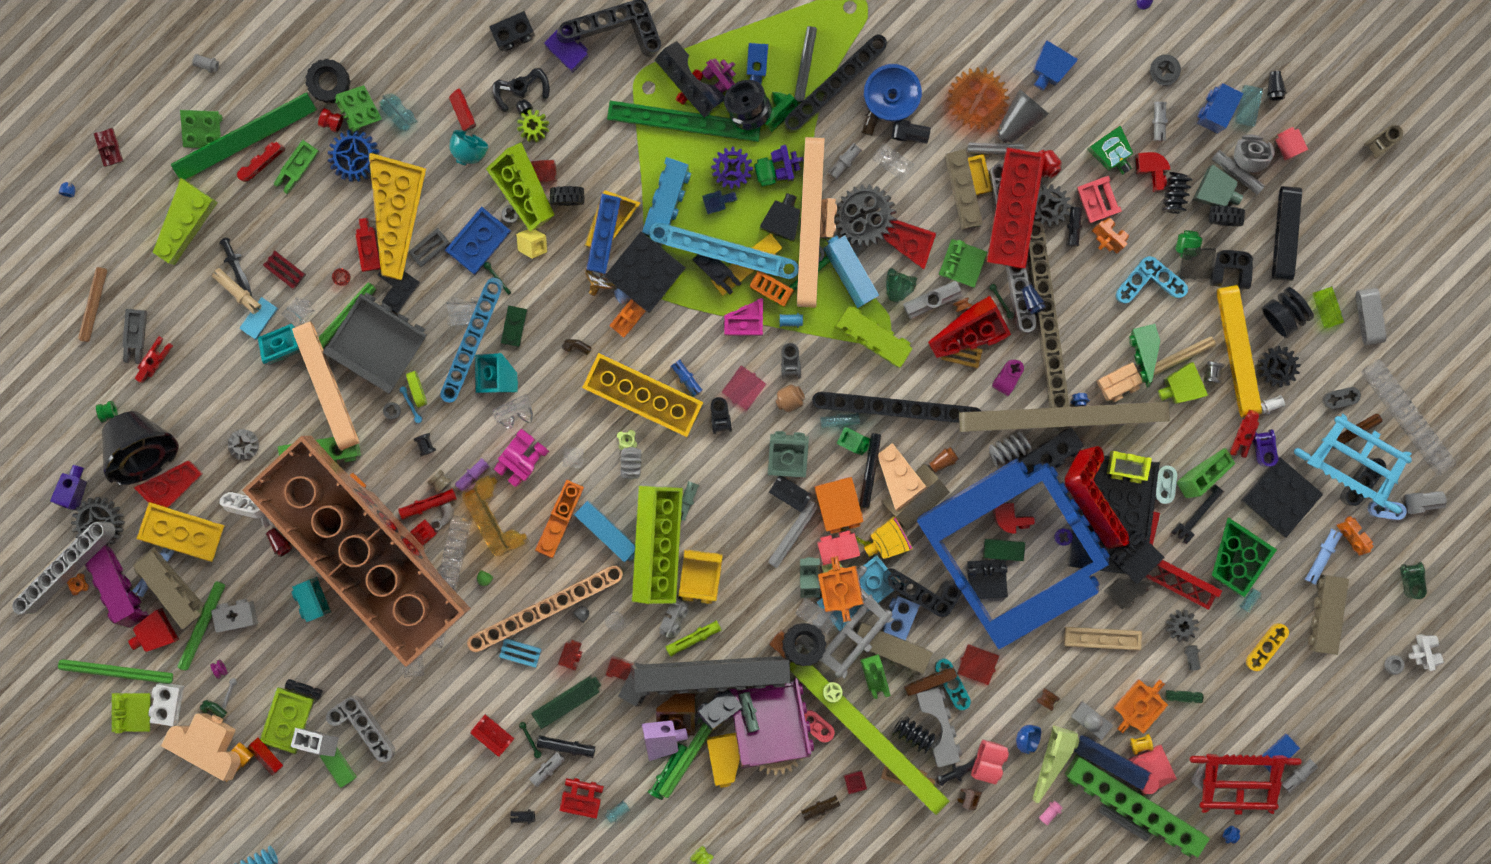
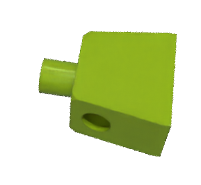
M1194 362L1185 364L1164 378L1167 387L1158 390V395L1162 401L1172 398L1174 404L1208 396Z

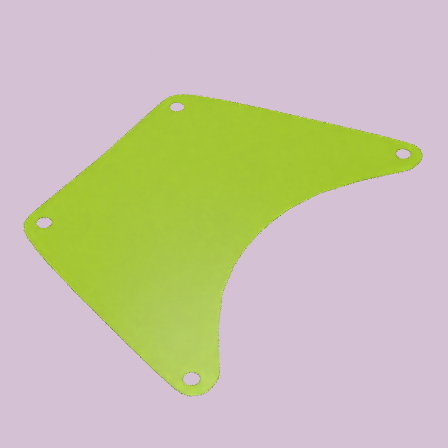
M816 0L720 34L684 49L689 54V69L692 73L695 69L702 72L707 66L706 62L716 58L719 63L722 60H725L728 64L731 62L735 63V67L732 69L736 73L732 77L735 83L750 80L751 75L747 74L749 43L768 44L766 76L762 75L761 85L774 109L776 106L772 100V92H781L786 95L790 93L793 97L795 96L806 30L808 26L816 27L817 32L805 100L837 70L868 19V4L866 0H850L855 2L857 7L854 13L848 14L844 11L843 6L849 0ZM656 62L647 65L636 75L633 82L634 104L699 113L689 100L684 105L676 101L677 95L681 93L680 89ZM754 62L753 69L755 71L760 70V62ZM716 75L710 80L705 76L701 79V82L709 85H715L719 81ZM647 81L655 84V91L652 94L643 92L642 86ZM822 92L816 95L817 100L822 101L825 94ZM724 103L715 112L710 114L730 118ZM807 105L802 108V111L808 115L813 112V109ZM819 113L796 133H790L786 130L785 120L773 132L763 124L760 130L759 142L636 125L642 183L643 224L645 225L649 209L653 205L652 200L656 189L659 188V178L661 172L665 170L666 164L664 162L666 157L688 164L689 172L691 173L688 184L684 183L682 190L685 191L682 202L678 201L676 208L679 209L676 220L672 219L671 226L752 248L770 234L761 230L760 225L774 201L783 203L786 193L796 196L797 199L793 207L800 209L794 242L774 234L772 235L783 248L775 255L796 261L799 267L804 162L799 163V171H795L794 165H791L794 181L788 182V179L777 181L776 178V184L761 187V184L758 183L754 164L757 163L758 159L768 157V160H772L771 152L780 149L782 145H786L790 160L792 159L791 152L796 151L798 158L803 157L804 159L805 137L815 136V127ZM793 118L788 121L790 127L795 128L799 125V122ZM732 147H734L735 152L742 149V155L748 154L746 160H752V163L748 165L753 167V171H748L751 178L746 177L747 184L745 185L741 182L739 189L736 185H733V189H730L728 184L723 188L722 181L720 183L716 182L718 176L713 177L712 175L716 172V170L711 169L712 165H716L713 158L719 159L717 153L724 154V148H727L728 152L731 151ZM728 156V158L736 159L737 156ZM783 161L773 163L775 170L785 168ZM722 162L719 166L720 174L724 170V165L722 164ZM744 163L740 166L742 174L745 172ZM729 164V170L727 171V173L730 171L736 172L737 164L734 166H731ZM728 177V178H727V180H730V181L738 180V179H736L735 177ZM820 238L819 246L822 248L828 245L827 241L831 238ZM661 244L663 250L686 267L665 296H663V300L724 317V315L730 312H734L745 305L757 301V299L763 298V325L858 343L835 328L848 306L851 308L852 306L857 307L831 262L818 272L816 308L797 307L798 289L792 293L784 307L780 304L777 305L773 300L750 288V284L758 272L757 270L742 280L740 286L736 285L732 288L733 293L731 295L726 293L722 296L711 282L712 279L693 262L692 259L697 255L696 253ZM722 261L727 267H729L732 264L729 262ZM786 264L783 269L786 274H791L795 268L792 264ZM765 273L786 286H790L798 279V274L794 278L786 279ZM769 281L767 287H766L765 290H764V291H766V292H767V290L769 289V287H770V285H771V282H770V281ZM776 285L771 295L774 296L779 286ZM876 298L857 308L866 318L871 317L883 329L886 327L891 330L890 316ZM799 313V315H803V326H799V328L797 326L780 327V314L797 315Z

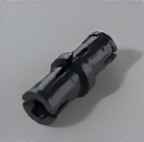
M1081 207L1070 208L1069 224H1067L1069 229L1068 246H1079L1080 230H1082L1083 226L1081 225L1083 210Z

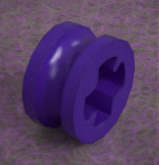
M1061 528L1055 532L1054 539L1057 544L1067 546L1072 542L1073 535L1069 530ZM1066 532L1068 540L1060 542L1059 534Z

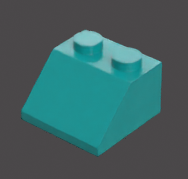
M318 577L292 586L293 591L291 593L293 599L296 602L298 601L300 616L306 622L331 613Z

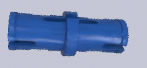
M681 359L676 361V364L674 363L670 366L681 379L680 383H684L692 394V397L697 395V392L700 393L703 390L692 377L694 376L693 373H689L681 362Z

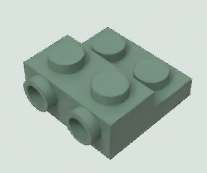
M776 431L774 434H770L768 475L806 478L809 436H805L802 432L786 435L783 431Z

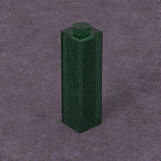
M590 674L533 710L531 714L540 729H543L600 693L601 689L599 687L602 685L596 676L592 677Z

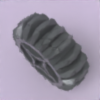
M95 497V500L88 498L87 502L82 501V507L78 506L75 508L78 513L72 514V517L76 518V521H71L72 525L76 524V528H73L72 531L79 533L75 538L77 539L92 523L98 520H105L103 522H111L115 527L114 536L105 546H108V543L114 544V538H120L117 532L124 531L123 528L119 527L125 524V521H120L119 518L123 517L124 514L117 513L120 507H114V501L108 503V498L101 500L100 497ZM97 507L107 511L110 516H103ZM90 511L89 521L85 523V517L87 513Z

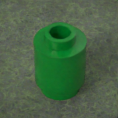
M768 157L758 159L757 163L754 164L758 183L761 184V187L776 184L775 179L777 177L773 160H768Z

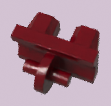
M114 128L94 133L104 167L124 162Z

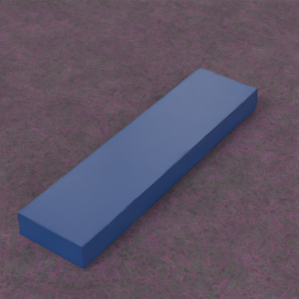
M601 194L586 268L588 271L606 274L621 201L620 197Z

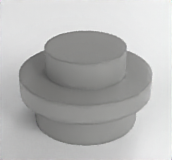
M1392 655L1385 660L1384 666L1388 673L1397 675L1403 671L1404 661L1401 657Z

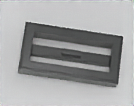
M437 228L408 253L422 267L446 248L450 242L440 229ZM437 234L440 236L417 256L414 254ZM442 240L444 241L443 244H441L438 248H436L432 253H430V254H429L427 257H425L422 261L419 260V259H420L421 257H423L427 252H429L432 248H434L438 243H440Z

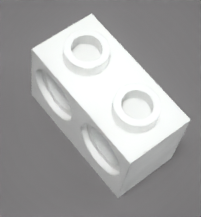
M167 683L156 684V687L152 690L153 706L151 705L149 709L150 723L168 726L178 724L184 686ZM164 690L170 692V699L164 697ZM161 709H165L167 711L166 718H163L161 716Z

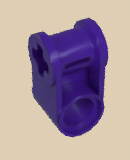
M1273 429L1264 433L1256 432L1253 445L1258 464L1263 467L1274 466L1278 462L1276 436ZM1266 453L1270 454L1271 461L1269 463H1266L1264 461V455Z

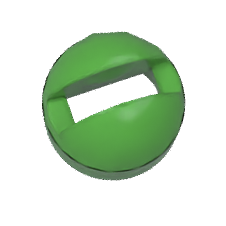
M480 570L477 575V582L480 586H487L494 577Z

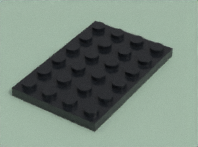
M1104 455L1103 463L1093 479L1095 484L1126 529L1129 538L1138 531L1150 542L1160 462L1151 461L1148 481L1142 480L1140 484L1130 482L1128 477H1123V480L1111 478L1112 474H1107L1110 456ZM1116 459L1114 472L1123 471L1124 474L1128 472L1133 473L1132 475H1140L1142 465L1131 464L1136 462ZM1079 507L1077 511L1079 512L1080 516L1084 515V513ZM1091 524L1087 526L1091 532L1094 531L1096 533ZM1072 531L1073 538L1070 546L1068 567L1083 568L1093 561L1075 532ZM1099 538V546L1101 549L1105 548L1109 556L1119 548L1108 549ZM1108 558L1109 565L1099 570L1126 574L1111 558Z

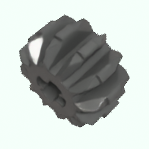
M1184 609L1182 613L1180 610H1176V616L1173 614L1169 615L1172 621L1166 620V624L1171 625L1166 628V631L1172 632L1170 637H1176L1178 642H1181L1182 639L1188 642L1189 636L1195 637L1193 630L1199 631V628L1194 626L1199 621L1197 619L1193 620L1195 614L1190 613L1188 615V610ZM1179 624H1186L1185 628L1179 627Z

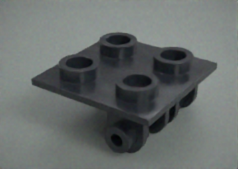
M1138 531L1129 538L1128 545L1119 547L1110 556L1136 584L1144 579L1165 558Z
M1006 560L967 561L968 582L979 599L1008 597L1006 575L1008 569Z

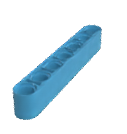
M498 278L487 280L440 393L442 400L445 402H453L459 395L501 294L503 284ZM488 285H497L498 291H490ZM484 301L489 302L491 308L486 310L482 308L481 303ZM481 319L484 325L477 327L474 324V320ZM467 337H474L476 339V343H468ZM466 354L469 360L462 361L459 355ZM459 371L462 374V378H455L452 372ZM448 388L453 389L455 395L450 396L445 390Z

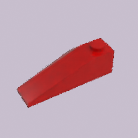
M988 296L972 305L928 343L936 358L959 353L960 350L967 348L972 350L980 345L988 344L989 346L996 344L1010 336L1011 333L991 296Z

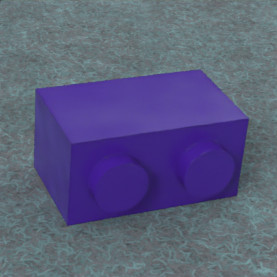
M562 29V33L564 35H571L568 29ZM556 30L544 44L574 73L589 57L586 53L588 49L581 42L578 44L575 41L565 44L561 43L557 39Z

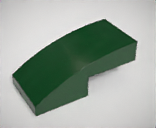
M984 539L983 558L1024 561L1026 542Z

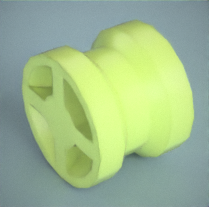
M835 682L828 683L823 690V695L829 702L839 701L843 694L841 686Z

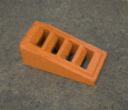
M761 271L757 272L750 284L752 290L784 307L794 291ZM769 281H770V282H771V285H770L769 289H768L767 292H766V291H764V290H765V288L767 287V285H768V283H769ZM776 285H777V286H779V287H778L777 291L775 292V294H774V296H773V295H771V294H772V292L774 291V289H775V287H776ZM784 289L786 291L780 300L778 297Z

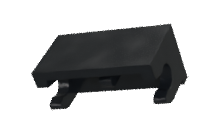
M778 476L769 490L770 494L801 513L812 495L783 476Z

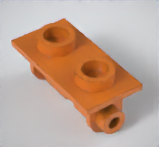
M1349 516L1345 519V522L1336 525L1359 556L1371 552V549L1374 547L1372 545L1373 541L1365 531L1359 535L1358 532L1362 527L1355 518Z

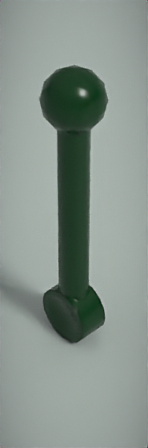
M486 262L484 268L489 270L494 278L501 280L491 268V263ZM501 280L503 284V289L508 295H510L511 291Z
M991 284L989 289L995 293L1007 313L1006 317L1012 319L1014 313L1006 306L997 291V286Z
M521 722L519 724V728L523 729L530 745L532 746L534 750V757L540 758L542 755L541 751L537 750L530 734L526 729V723Z

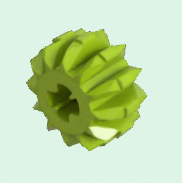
M528 110L529 116L522 113L521 116L524 121H517L518 124L523 125L518 127L517 130L522 132L520 135L522 138L528 136V142H531L534 137L537 143L539 142V135L542 139L546 138L542 132H549V129L544 126L550 123L547 120L543 121L546 115L542 114L539 116V110H536L534 115L531 110ZM535 122L538 127L535 126L536 129L532 130L529 125L531 126L530 123Z

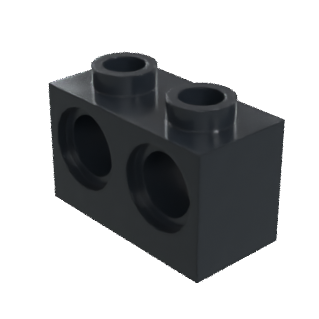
M525 11L489 26L500 51H509L515 47V44L520 42L522 44L527 43L535 36ZM526 25L527 29L524 33H518V26ZM503 32L509 33V38L505 41L499 39Z

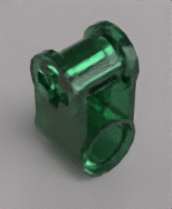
M1418 562L1415 565L1401 564L1400 572L1403 580L1404 594L1410 599H1423L1427 594L1423 563ZM1414 586L1418 587L1417 595L1412 593Z

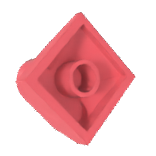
M1161 744L1153 747V751L1147 750L1128 759L1152 772L1144 790L1139 788L1142 796L1153 794L1159 788L1177 780Z

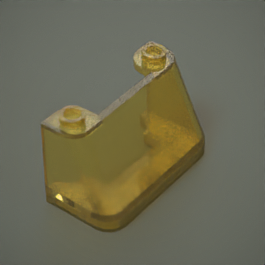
M491 474L466 488L462 498L491 553L495 556H503L529 542V539L525 533L520 534L512 529L503 533L486 499L494 496V485L498 483L494 474Z

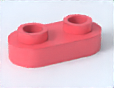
M807 710V713L804 714L805 721L809 716L814 718L813 722L809 723L810 733L821 742L831 741L835 734L833 726L817 712ZM827 729L828 734H821V730Z

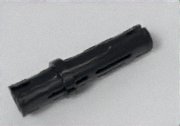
M539 735L537 741V748L565 752L575 757L579 755L594 758L596 746L581 744L579 741L571 742Z

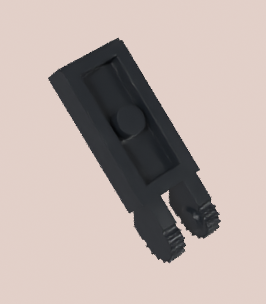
M697 254L692 259L704 273L729 295L733 291L724 283L728 278L737 286L742 284L721 260Z

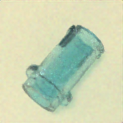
M1252 587L1239 606L1250 613L1258 599H1262V593Z
M622 800L613 809H608L605 816L611 824L613 822L616 823L618 818L630 811V808Z

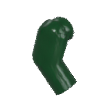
M204 700L203 704L199 707L203 713H208L210 710L222 719L228 713L220 705L210 700Z

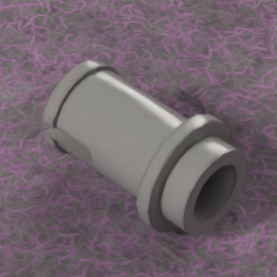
M195 54L192 61L193 66L206 69L209 73L216 72L219 67V61H216L215 58L210 59L199 54Z

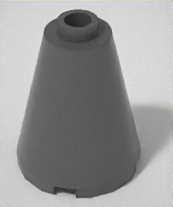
M1020 89L997 129L999 133L997 137L1005 144L1008 141L1012 143L1046 118L1049 113Z

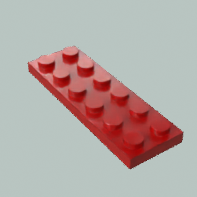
M1006 148L986 263L1021 269L1026 268L1045 154Z

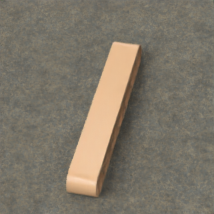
M309 321L292 328L339 449L342 451L359 444L355 428L327 357L323 353L324 350L313 323Z

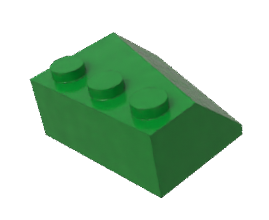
M1227 517L1211 576L1226 588L1244 598L1277 549Z

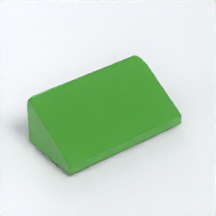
M336 748L335 756L320 755V758L340 788L357 777L338 748Z

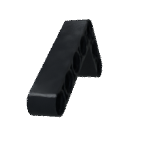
M633 0L565 21L559 26L556 33L557 39L565 44L631 24L643 55L653 57L661 48V40L648 5L644 0ZM633 7H639L642 13H636ZM617 12L622 13L623 16H624V19H619V18L616 16V13H617ZM598 18L605 19L606 25L600 24ZM580 24H586L589 30H583ZM640 25L647 26L648 32L643 31ZM562 29H568L571 35H564ZM647 43H652L655 46V50L649 49Z

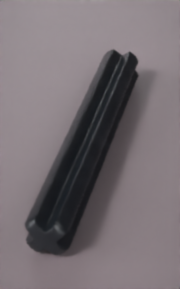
M877 433L871 434L859 504L861 508L870 507L881 442V434Z

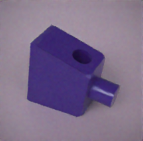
M72 465L69 475L64 473L60 475L50 502L76 511V507H80L87 482L81 479L83 467Z

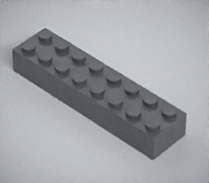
M782 656L631 665L632 689L639 696H645L655 691L658 694H669L671 690H675L677 693H688L689 689H695L697 692H707L708 688H716V691H725L727 687H735L737 690L747 689V686L766 688L767 684L773 685V687H785V683H790L789 659Z

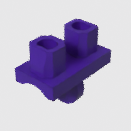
M782 145L780 149L771 152L773 163L783 161L785 167L775 170L777 181L787 179L788 182L794 181L791 165H794L795 171H799V163L804 162L803 157L798 158L796 151L791 152L792 159L790 160L786 145Z

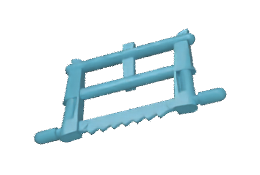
M1342 413L1341 417H1335L1334 421L1336 424L1327 436L1321 440L1323 443L1312 457L1300 448L1294 450L1296 456L1308 461L1307 464L1323 470L1326 476L1330 474L1332 479L1336 478L1338 483L1343 482L1344 486H1349L1351 491L1356 490L1358 494L1362 493L1364 498L1369 497L1379 506H1386L1387 509L1396 514L1402 512L1401 507L1391 501H1387L1394 484L1398 485V479L1406 463L1412 462L1410 457L1412 453L1407 451L1401 452L1380 440L1381 434L1375 430L1372 434L1347 421L1346 415ZM1343 428L1367 440L1361 454L1336 440ZM1374 445L1398 458L1391 471L1367 458ZM1334 447L1386 477L1378 492L1376 493L1323 462L1330 449Z

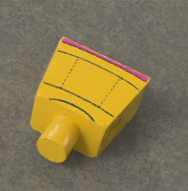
M895 516L870 534L873 542L864 547L869 557L879 552L883 559L913 549Z

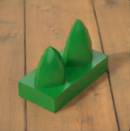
M772 92V100L776 107L772 108L771 116L765 123V126L771 132L798 106L796 99L790 93L786 95L781 92Z

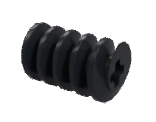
M1169 172L1173 177L1167 180L1171 183V185L1166 186V189L1170 192L1164 195L1168 200L1163 201V204L1167 207L1162 208V211L1180 214V212L1187 211L1182 205L1188 204V201L1183 198L1190 196L1189 193L1185 192V189H1191V186L1186 183L1193 181V179L1182 173Z
M908 716L905 718L901 717L891 735H895L898 732L899 740L905 737V744L912 741L911 748L918 745L917 752L924 749V754H926L935 740V734L931 733L928 735V729L922 731V725L915 727L916 722L914 720L909 723L910 718Z

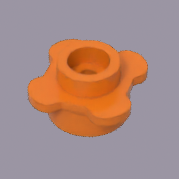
M78 573L76 577L70 578L67 581L72 595H78L79 592L89 589V584L86 583L84 574Z

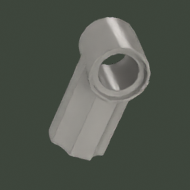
M1443 491L1405 494L1407 514L1446 508V496Z

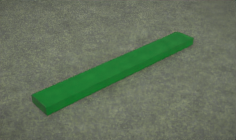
M306 92L171 163V167L179 179L186 180L313 113L317 108Z
M609 101L608 121L759 142L761 126L752 130H742L735 126L731 118L709 115L704 118L699 113Z

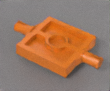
M838 556L831 557L833 569L818 574L825 612L841 611L843 622L851 621L849 609L854 606L864 605L857 567H840Z
M1138 679L1113 707L1124 719L1117 728L1121 733H1124L1131 725L1144 734L1168 706L1158 694L1165 685L1160 679L1152 688L1146 686Z

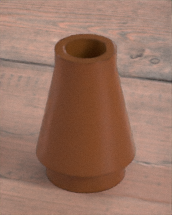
M949 447L948 449L945 448L929 464L936 473L939 470L956 464L959 458L954 450Z

